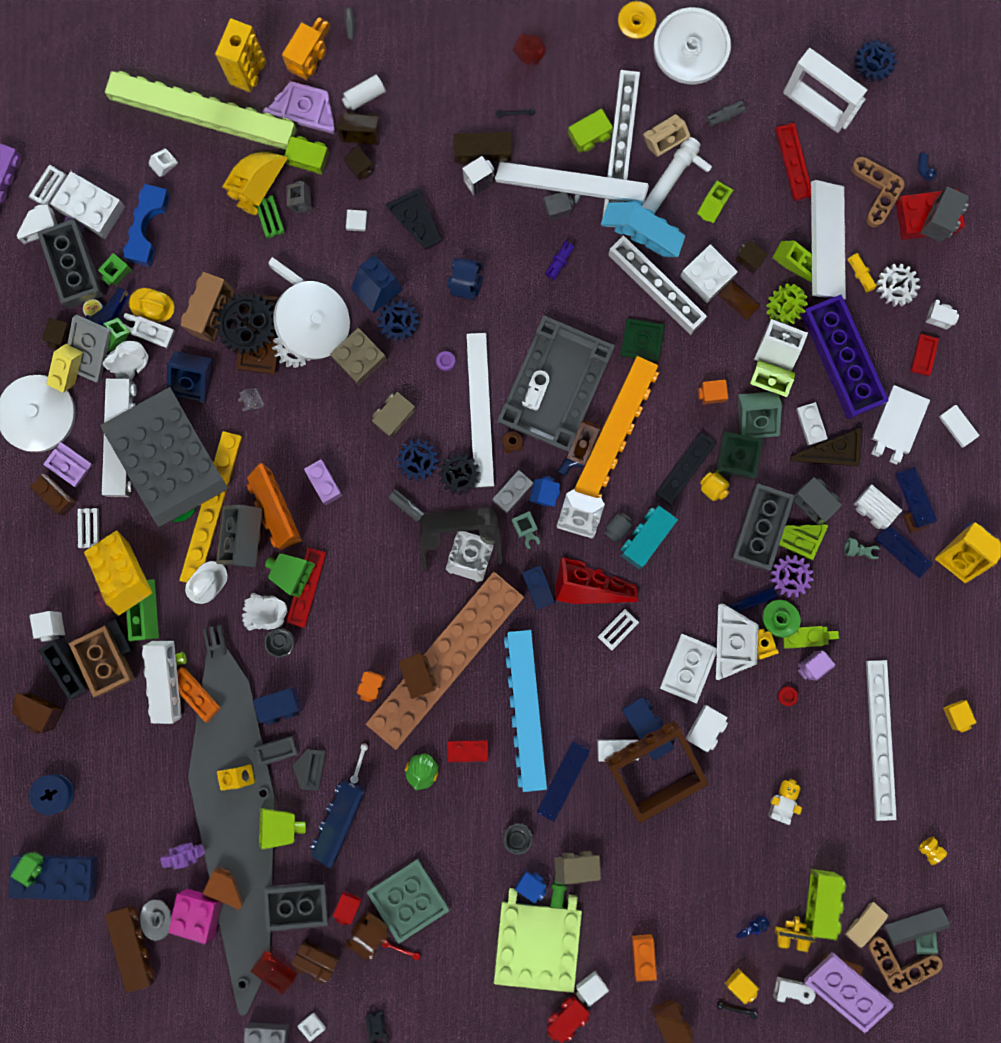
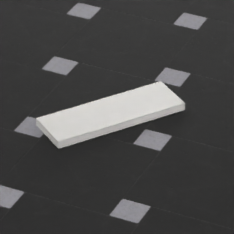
M814 180L811 182L812 295L831 299L842 294L845 300L844 186Z

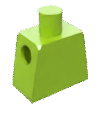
M260 808L259 847L261 849L294 843V834H305V821L295 822V815L293 813Z

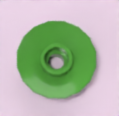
M772 601L767 604L763 611L762 619L764 626L775 636L782 638L790 637L800 627L801 618L799 612L788 601Z

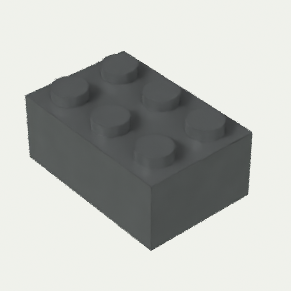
M245 505L223 506L216 564L236 567L256 566L258 561V543L261 538L259 533L260 524L263 520L262 508Z
M326 881L265 886L263 891L266 931L328 925Z

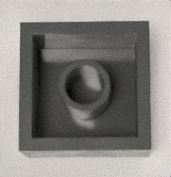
M947 186L935 199L920 233L941 243L946 238H950L952 233H955L961 222L958 220L961 215H964L969 206L966 203L969 196Z
M815 477L805 482L793 494L795 496L793 501L816 525L826 522L842 506L839 503V497L833 492L830 493L826 489V484L821 479H816Z

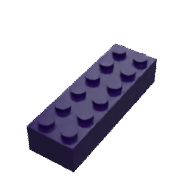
M842 294L805 309V313L801 314L847 419L849 420L886 404L889 400Z

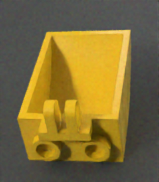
M271 152L250 154L233 168L222 187L228 191L227 195L234 200H240L237 204L239 208L243 209L246 213L256 215L258 209L253 205H260L288 157Z

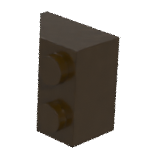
M355 112L341 113L337 123L340 141L344 143L379 145L380 118L371 113L365 115H358Z

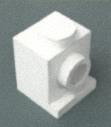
M935 300L930 306L925 322L944 329L955 325L959 318L957 311L952 309L950 305H939L940 301Z

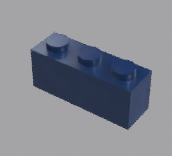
M642 697L621 709L639 739L664 725L658 715L654 717L651 712L653 707L647 698L644 700ZM674 739L649 752L652 760L656 761L673 750L674 746L672 744L675 742Z

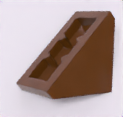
M733 281L718 295L746 321L760 307Z

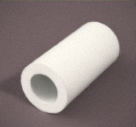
M374 75L344 92L342 101L347 109L351 108L353 111L386 91L379 77Z

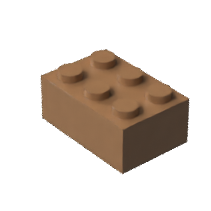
M203 272L196 282L194 295H191L189 298V307L182 315L181 326L191 335L214 343L219 331L215 325L220 324L216 317L222 316L218 310H225L222 304H230L228 298L232 299L235 290L224 279Z
M108 626L101 627L69 643L93 697H101L136 680L125 656L120 654L121 652Z

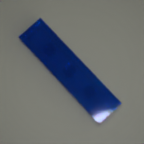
M572 741L537 810L538 814L555 822L590 752L589 749Z

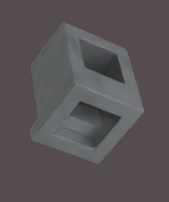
M302 181L287 185V207L295 214L313 211L311 206V188Z

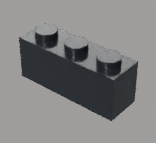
M64 637L54 639L38 650L69 701L79 698L90 691L77 660Z

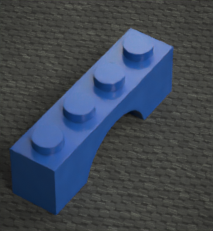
M144 184L143 189L140 190L138 196L139 205L133 213L134 223L128 231L129 241L123 249L124 258L128 262L151 267L156 249L147 241L146 227L153 217L166 213L171 197L167 189Z

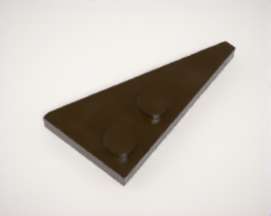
M861 428L790 456V462L858 467L860 465Z

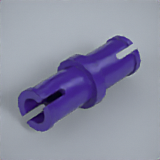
M564 241L563 246L558 254L553 256V262L545 272L548 278L556 280L562 267L567 265V259L575 249L574 245L571 243L568 245V242Z

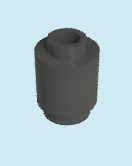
M617 513L606 526L607 530L604 533L614 542H617L632 527L630 524L632 520L624 513L621 515Z

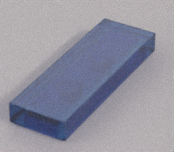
M890 525L888 528L883 529L875 538L883 548L917 578H921L933 564Z

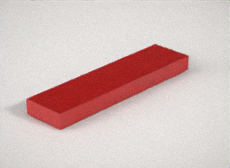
M795 123L778 126L775 128L793 200L810 198L811 183Z
M307 547L304 560L315 563V566L300 598L293 596L286 623L302 628L306 627L327 555L326 552Z

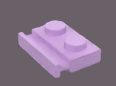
M59 442L58 447L53 450L43 464L76 488L88 473L90 467L93 466V464L62 442Z

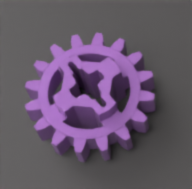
M789 555L785 556V561L781 558L778 559L779 565L773 564L772 567L776 570L770 572V575L774 576V579H771L770 582L776 583L773 589L779 588V595H783L786 592L787 598H790L792 593L794 597H799L798 592L803 595L806 593L804 588H811L808 582L814 581L813 578L809 577V574H812L813 571H808L809 563L803 564L804 558L798 561L797 555H794L791 560ZM789 563H791V564H796V565H798L799 567H798V568H792V567H791L790 565H788V564H789ZM780 570L782 571V579H779ZM791 573L795 574L794 580L788 579ZM804 573V581L802 583L801 576ZM792 585L795 590L787 589L784 586Z
M192 842L169 849V854L163 856L160 860L162 867L173 866L175 870L196 863L197 858L205 854L203 844L193 846Z

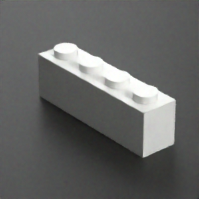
M151 641L144 645L142 650V657L145 662L144 676L147 681L146 695L149 700L148 714L151 723L173 724L182 718L174 641Z

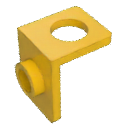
M251 764L217 771L221 791L242 788L255 783ZM244 770H246L249 775L247 781H244L242 778V772Z

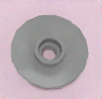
M151 900L144 905L141 911L140 924L142 931L151 940H161L169 934L172 915L167 904L161 900Z

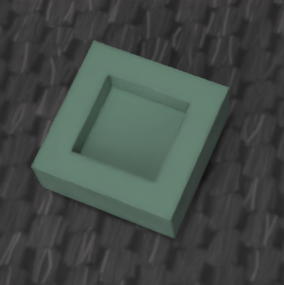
M936 932L915 939L916 954L938 953Z

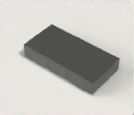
M292 736L253 747L259 767L297 755Z

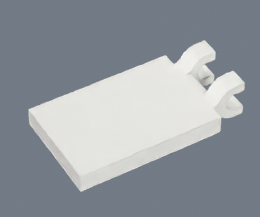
M894 385L888 395L889 401L884 405L871 439L876 441V444L871 454L879 457L883 454L885 447L890 448L894 451L889 462L897 464L901 462L903 453L908 454L910 452L930 400Z

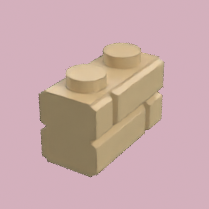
M676 114L643 134L649 150L657 157L690 138L685 121Z

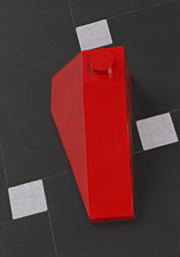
M561 557L555 586L557 601L571 604L638 602L636 585L616 576L608 577L602 574L603 571L598 568L595 571L586 567V563Z

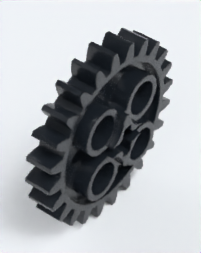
M243 292L242 298L235 294L236 300L233 301L231 298H228L230 304L223 303L222 305L225 310H218L222 316L216 317L220 324L215 325V327L221 330L217 335L222 337L220 342L226 343L225 347L227 349L232 348V352L235 354L238 350L242 356L245 354V351L251 356L252 350L259 354L260 347L266 350L264 344H272L269 340L270 337L276 338L273 334V331H275L274 311H272L274 306L272 304L268 305L269 301L266 298L263 299L261 295L255 297L253 292L250 293L249 297ZM246 307H250L249 312L247 314H243V310ZM238 313L242 318H244L248 323H250L254 328H256L260 332V334L257 335L256 333H254L250 328H248L244 323H242L238 318H236L234 314ZM260 319H264L263 325L257 326V322ZM237 322L236 328L231 329V324ZM247 334L252 335L249 341H245Z

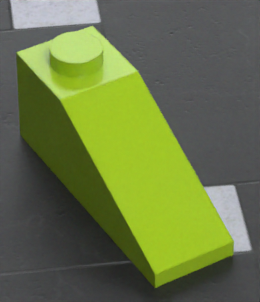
M781 241L772 258L786 269L812 283V254L796 241Z

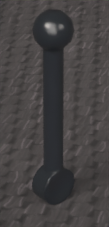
M534 108L509 112L497 110L496 116L497 118L523 114L533 116L536 111Z
M723 1002L717 1003L719 1010H731L749 1015L752 1019H756L758 1016L755 1010L746 1011L724 1005Z

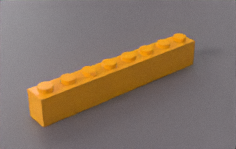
M639 356L636 357L576 484L575 492L595 498L602 496L599 491L602 486L606 487L610 479L607 474L610 469L614 470L619 460L615 457L618 451H623L627 443L624 441L626 434H631L635 426L632 423L634 416L639 417L643 409L640 406L642 399L647 400L651 389H648L650 382L655 383L659 372L656 371L658 365Z

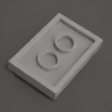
M75 315L72 318L67 344L83 352L78 375L98 383L102 378L103 361L106 359L112 330Z

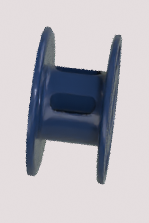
M50 774L38 778L32 784L29 792L30 804L35 811L43 815H53L64 811L70 806L74 798L73 784L62 774ZM57 790L58 793L54 794L51 798H46V795L50 794L51 791Z

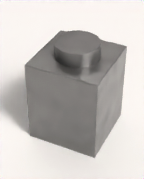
M567 192L544 197V207L549 221L571 215L574 204L572 197H568Z

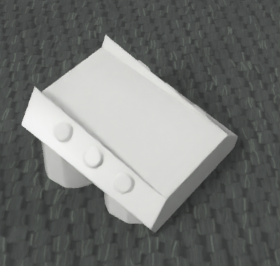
M574 489L566 494L557 528L594 538L605 505L601 497L595 498L575 492Z
M458 530L449 554L446 570L450 574L460 575L476 582L483 581L495 541Z

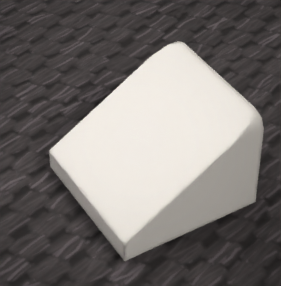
M167 149L151 155L149 161L150 167L159 177L164 176L178 164Z

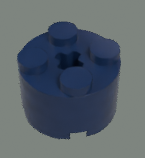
M454 258L452 261L453 274L452 277L448 278L447 288L450 289V294L453 297L475 301V296H479L483 276L480 275V270L484 271L483 262Z

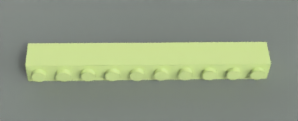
M122 71L118 73L111 72L105 94L110 100L284 150L287 149L290 137H295L297 131L295 124L290 119L282 118L281 120L275 118L270 113L260 114L252 108H239L238 105L231 102L225 104L214 97L204 98L196 92H191L190 94L184 92L181 88H169L157 81L155 83L148 82L147 79L140 76L134 78Z

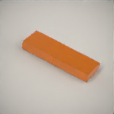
M180 667L177 671L179 694L204 722H209L221 707L185 667Z

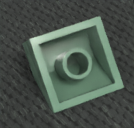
M761 392L738 395V418L741 440L780 436L782 403L777 393Z

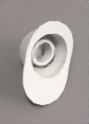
M209 561L201 565L186 584L185 591L187 597L198 604L211 601L227 581L226 568L223 565L216 564V561Z

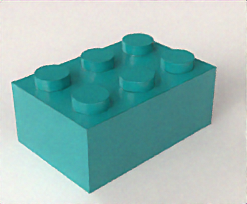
M660 506L656 509L652 507L643 518L646 520L644 525L640 523L632 533L635 536L633 540L628 539L620 549L623 551L621 557L639 570L643 568L678 520Z

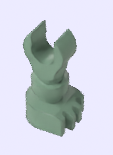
M848 538L845 543L844 554L851 557L865 555L868 559L872 560L879 557L872 556L871 550H880L878 546L864 547V545H858L857 540Z

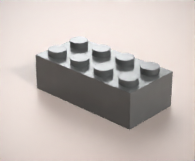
M74 219L37 232L62 305L70 309L84 304L86 301L104 297L83 231Z
M758 483L755 484L730 560L765 572L771 571L795 496Z

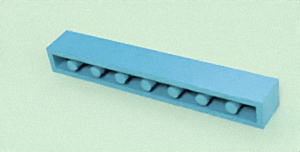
M531 630L507 632L508 636L504 637L505 648H509L510 656H506L507 668H511L512 675L508 676L509 688H513L514 695L510 696L511 708L515 707V715L512 716L513 728L517 727V735H514V746L519 747V755H515L516 767H521V775H517L518 787H522L523 792L547 790Z

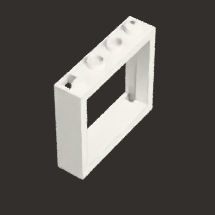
M809 48L797 63L783 93L839 133L842 128L846 129L866 100L863 96L867 89ZM807 72L848 102L849 105L845 112H842L801 82L805 73Z

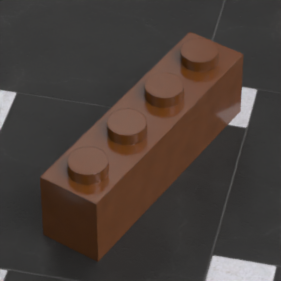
M133 904L109 911L105 914V919L126 993L149 987L154 983L155 972L149 965L150 955L148 949L144 947V933L142 928H139L137 922L139 920L137 909H134Z

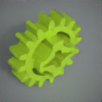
M786 284L785 288L779 286V291H773L774 296L768 298L771 303L766 305L769 308L767 314L770 316L769 318L786 325L789 322L794 324L795 318L800 319L799 314L805 313L803 306L808 305L804 301L807 298L804 290L795 284L792 286Z

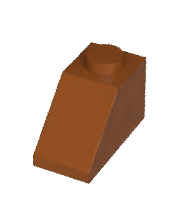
M215 868L203 894L240 910L243 900L234 876L230 875L231 872L225 868Z

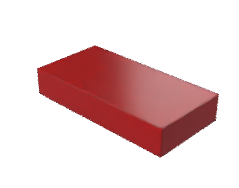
M919 334L910 372L925 376L931 375L939 338Z

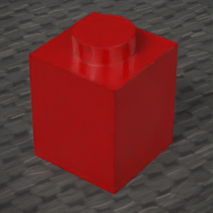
M344 891L333 914L336 922L342 925H347V923L351 925L362 898Z

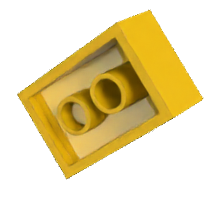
M974 522L935 557V560L966 584L996 565L1001 557V541Z

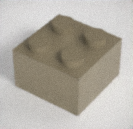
M359 328L330 353L332 359L358 386L387 360L385 355Z

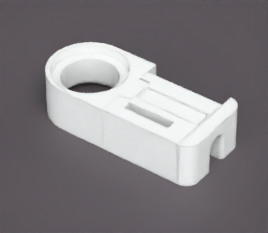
M536 371L533 374L529 383L531 388L528 389L524 399L525 402L522 401L524 407L534 411L539 409L549 384V376L545 371ZM543 375L546 378L545 384L537 385L535 377Z

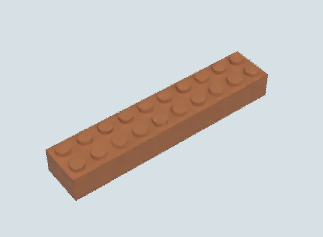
M493 572L423 655L427 656L430 667H427L429 674H433L437 682V686H434L435 691L411 699L403 679L366 725L397 750L524 599V596Z

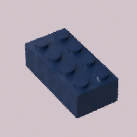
M17 854L11 857L8 898L89 901L96 896L98 857L41 855L44 861L40 866L42 871L35 879V884L29 887L11 877L25 854Z

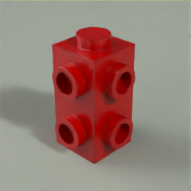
M575 995L572 998L568 997L562 1003V1009L558 1013H552L547 1019V1034L555 1042L557 1040L560 1043H563L565 1040L568 1042L575 1035L576 1028L579 1025L581 1027L584 1026L589 1020V1009Z

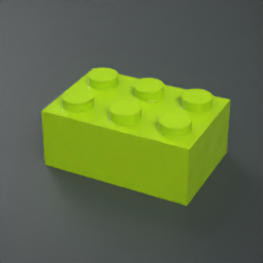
M811 869L805 924L806 931L812 937L837 940V934L841 932V922H839V914L843 912L841 895L845 892L846 885L843 877L835 872Z

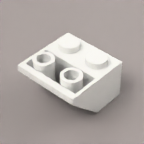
M771 319L766 326L754 360H761L792 371L808 333Z

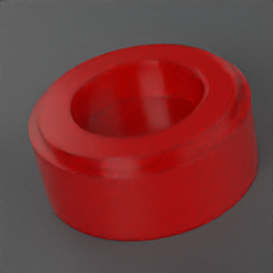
M785 686L778 691L777 698L782 705L792 706L798 700V693L793 687Z

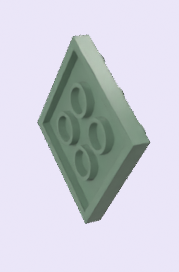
M418 858L367 891V894L388 925L398 944L450 911Z

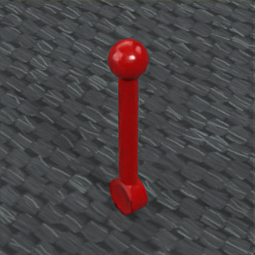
M387 939L381 945L383 948L390 947L413 957L414 960H419L421 957L419 953H412L389 943Z

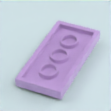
M833 952L804 978L805 983L864 1033L893 1008L891 1001Z

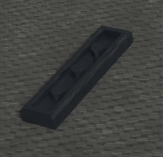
M701 432L655 495L671 506L717 443Z

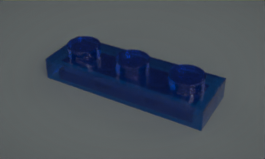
M915 467L896 473L895 477L917 529L936 523V516Z

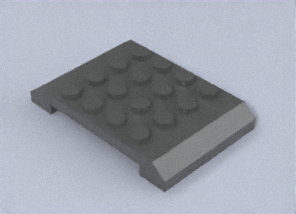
M543 315L497 422L569 453L615 345ZM536 371H545L549 376V384L539 409L534 411L524 407L522 401L525 402L524 399L528 389L531 388L529 383L533 374ZM543 375L535 377L537 385L545 384L546 378Z
M170 387L100 425L159 528L229 489Z

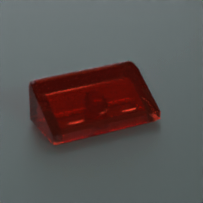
M267 951L262 954L250 971L282 995L293 984L297 976L296 972Z

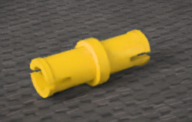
M856 253L849 257L847 260L856 273L854 276L860 280L865 292L868 293L875 289L877 285L869 274V268L865 267L859 254Z

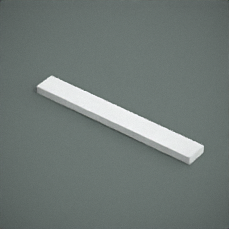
M500 162L495 177L496 182L627 202L634 200L641 204L645 202L649 187L648 183Z
M486 333L467 334L473 458L476 460L474 465L478 464L480 466L476 471L481 473V476L476 478L480 483H474L475 488L494 487Z
M887 660L866 661L875 820H896Z

